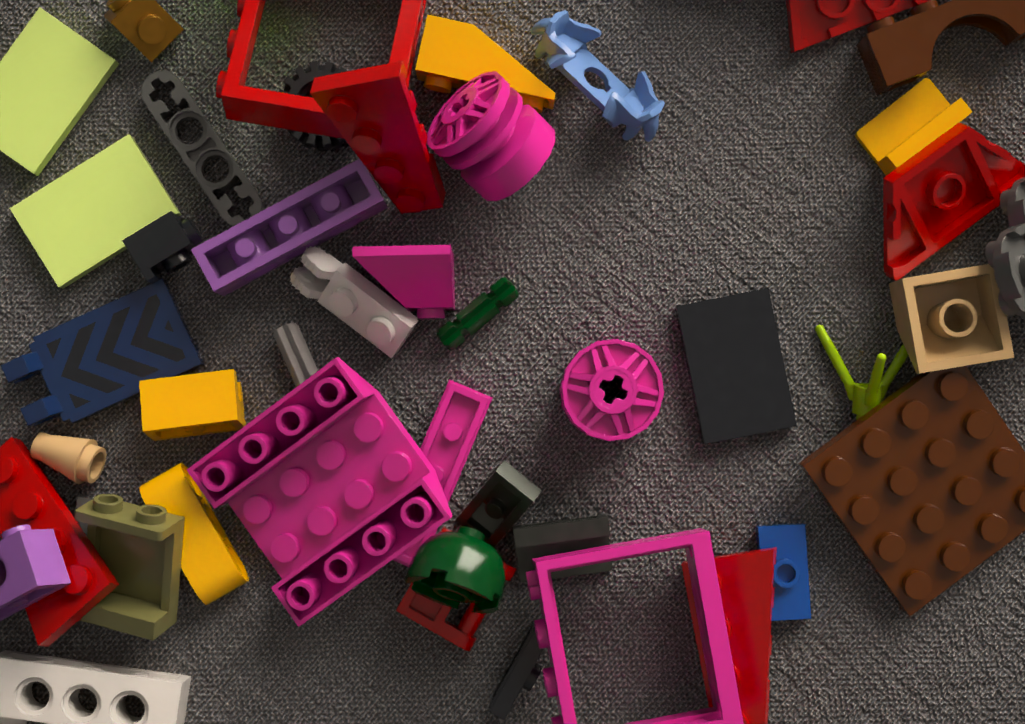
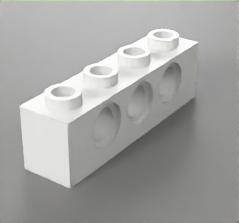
M5 650L0 652V724H27V721L45 724H184L191 676ZM34 682H40L47 687L49 691V701L47 704H41L33 697L32 686ZM81 688L89 689L95 694L97 699L95 711L87 710L81 706L78 699ZM127 695H134L142 700L145 707L143 717H134L128 713L125 707Z

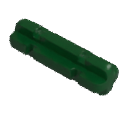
M506 277L499 279L490 287L491 291L487 295L483 292L455 315L457 319L454 322L449 320L438 329L437 337L448 350H455L466 341L464 338L466 335L470 334L472 336L500 313V307L504 306L506 308L518 298V290Z

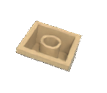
M989 264L902 278L889 283L897 331L917 374L1014 358L1007 315L1000 308L998 301L1000 290L995 280L994 269Z

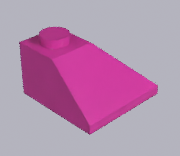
M451 245L352 247L353 258L409 312L417 311V318L419 320L445 319V311H455L454 254Z

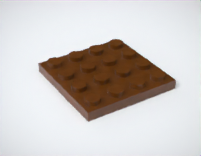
M966 366L920 373L798 463L900 608L908 616L913 615L1025 531V451Z

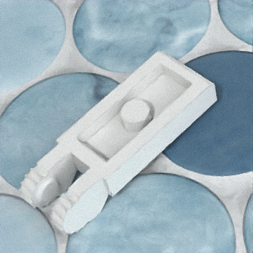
M310 246L306 248L301 257V262L304 264L303 267H295L290 276L292 286L300 290V293L306 298L319 299L317 302L392 359L418 323V318L346 262L342 264L320 247Z

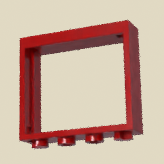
M238 0L237 16L241 18L238 30L231 29L229 32L226 50L227 57L230 58L227 71H220L216 84V97L222 98L226 119L344 139L314 98L245 86L266 0ZM402 0L389 63L403 61L407 72L405 82L408 89L427 0Z

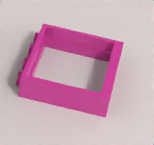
M698 528L532 558L534 570L526 572L528 592L531 601L539 599L542 619L534 620L536 638L539 649L548 648L551 666L542 668L547 697L556 696L559 716L551 717V724H577L551 572L685 548L713 707L625 724H744L710 531Z

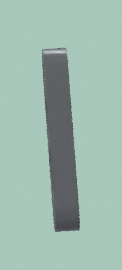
M156 71L150 74L144 80L141 87L143 101L222 218L232 227L245 220L240 215L232 217L231 213L236 210V206L229 195L225 193L220 200L217 197L218 193L231 189L238 179L241 180L242 185L233 187L234 190L245 202L250 200L254 202L249 207L250 217L265 210L262 198L186 86L179 78L168 71ZM162 83L168 88L175 85L170 94L177 106L183 109L188 103L190 107L173 114L161 99L154 102V99L159 95L156 87ZM172 116L170 120L166 122L165 118ZM187 120H197L203 127L201 138L194 144H184L178 137L180 125ZM213 158H223L229 165L227 177L218 183L208 181L204 175L206 163Z

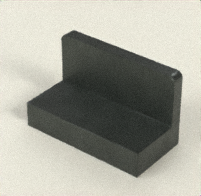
M602 514L513 526L519 579L521 582H527L526 572L534 570L532 558L610 545L609 536L611 535L608 516ZM612 561L555 571L551 572V577L554 579L607 572L612 570L613 565Z

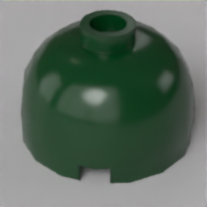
M460 526L456 532H441L429 537L417 549L410 562L405 583L413 582L411 589L414 592L439 604L458 609L460 602L475 603L472 611L474 613H494L498 610L503 595L505 572L502 559L496 549L484 542L485 535L476 529Z

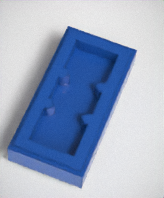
M805 524L756 526L757 550L777 547L776 564L774 565L773 587H775L772 621L811 619Z

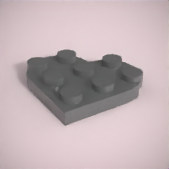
M1024 176L1015 181L1011 189L1001 193L1000 205L1002 211L1008 217L1010 227L1002 231L997 240L989 242L985 249L987 261L994 269L995 280L1000 290L998 301L1001 310L1007 316L1019 315L1023 319H1025Z

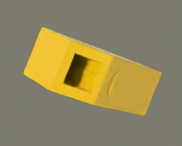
M427 14L415 67L417 79L424 81L423 86L425 88L442 93H451L452 87L459 89L471 79L485 72L496 71L510 84V87L522 96L523 105H530L538 113H542L543 107L553 109L556 93L475 25Z

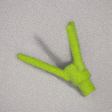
M817 325L815 331L844 384L848 399L853 401L852 413L856 414V420H858L883 401L890 384L908 357V353L904 344H902L884 375L886 355L879 353L873 365L869 383H855L824 326Z

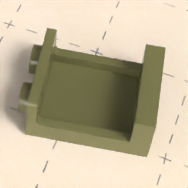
M115 494L97 495L89 502L75 509V520L88 524V539L120 584L79 621L148 640H155L177 622L185 517L168 513L164 507L159 505L140 506L124 502L121 496Z

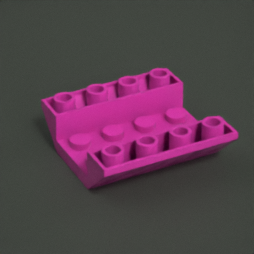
M339 357L334 358L187 469L214 509L226 503L230 505L282 578L271 589L298 627L453 517L434 467L380 392Z

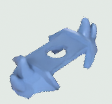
M566 10L555 13L551 18H544L535 23L531 28V34L543 35L536 47V58L541 59L548 54L544 62L546 66L551 69L557 68L603 111L602 117L610 126L614 128L619 124L626 125L622 135L624 140L627 141L635 137L643 128L644 139L647 142L652 141L656 135L659 126V114L665 102L663 100L658 101L645 71L638 72L635 87L628 88L587 50L586 43L600 37L601 30L576 22L569 18L568 11ZM584 72L597 74L603 80L605 90L597 89L590 85L584 76Z

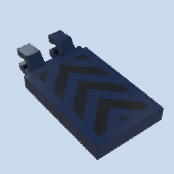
M160 279L153 284H149L33 337L35 342L29 344L32 353L17 357L1 365V368L8 383L14 382L19 384L42 374L51 396L39 399L20 408L28 426H39L61 416L63 422L70 420L71 423H78L139 395V381L180 376L204 365L166 280Z

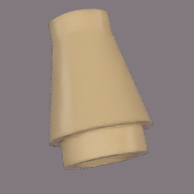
M40 432L34 438L30 449L31 458L43 462L76 484H82L83 482L94 483L101 475L106 462L105 448L98 446L97 441L94 439L51 435Z

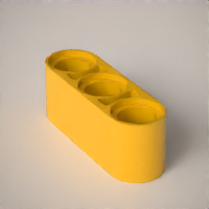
M181 462L140 485L139 491L145 505H159L164 507L168 513L185 517L181 569L199 599L205 605H209L249 582V577L240 557L205 495L188 473L187 466Z

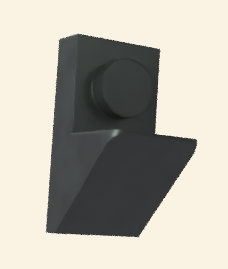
M504 460L455 521L461 526L482 532L485 535L484 542L494 548L535 501L542 490Z

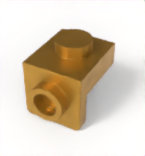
M108 0L106 3L109 10L105 13L104 17L150 62L184 30L155 0Z

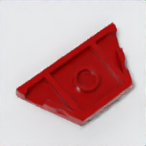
M957 123L883 178L884 272L886 276L894 281L899 280L1000 205L1001 193L1011 189L1015 181L1025 176V164L1011 156V153L999 145L988 141L985 136L971 127Z

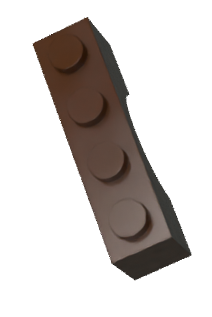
M930 0L909 11L911 17L895 23L893 16L869 25L866 28L868 33L856 46L875 93L879 96L920 80L932 69V53L935 42L940 33L957 26L978 27L993 34L1005 46L1025 39V0H952L942 5H938L937 0Z

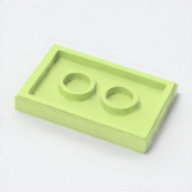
M41 7L38 8L0 61V151L36 176H39L119 65L115 59Z
M130 134L9 208L55 283L62 289L126 250L127 248L122 242L125 238L170 211L178 216L182 215L135 139Z

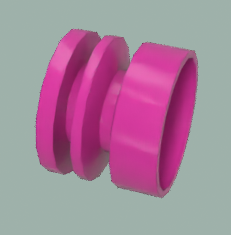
M496 71L485 72L459 88L441 107L427 133L428 146L439 157H443V160L452 169H461V177L486 201H499L511 196L525 186L540 171L550 156L556 141L555 130L530 105H523L522 96L510 87V84Z
M619 339L596 341L580 350L565 368L559 387L561 406L570 423L586 436L604 441L629 439L647 429L658 415L664 396L662 374L652 356L638 345ZM615 377L620 380L618 388L624 392V396L622 399L614 398L610 403H606L603 400L605 392L599 388L601 381L608 383Z

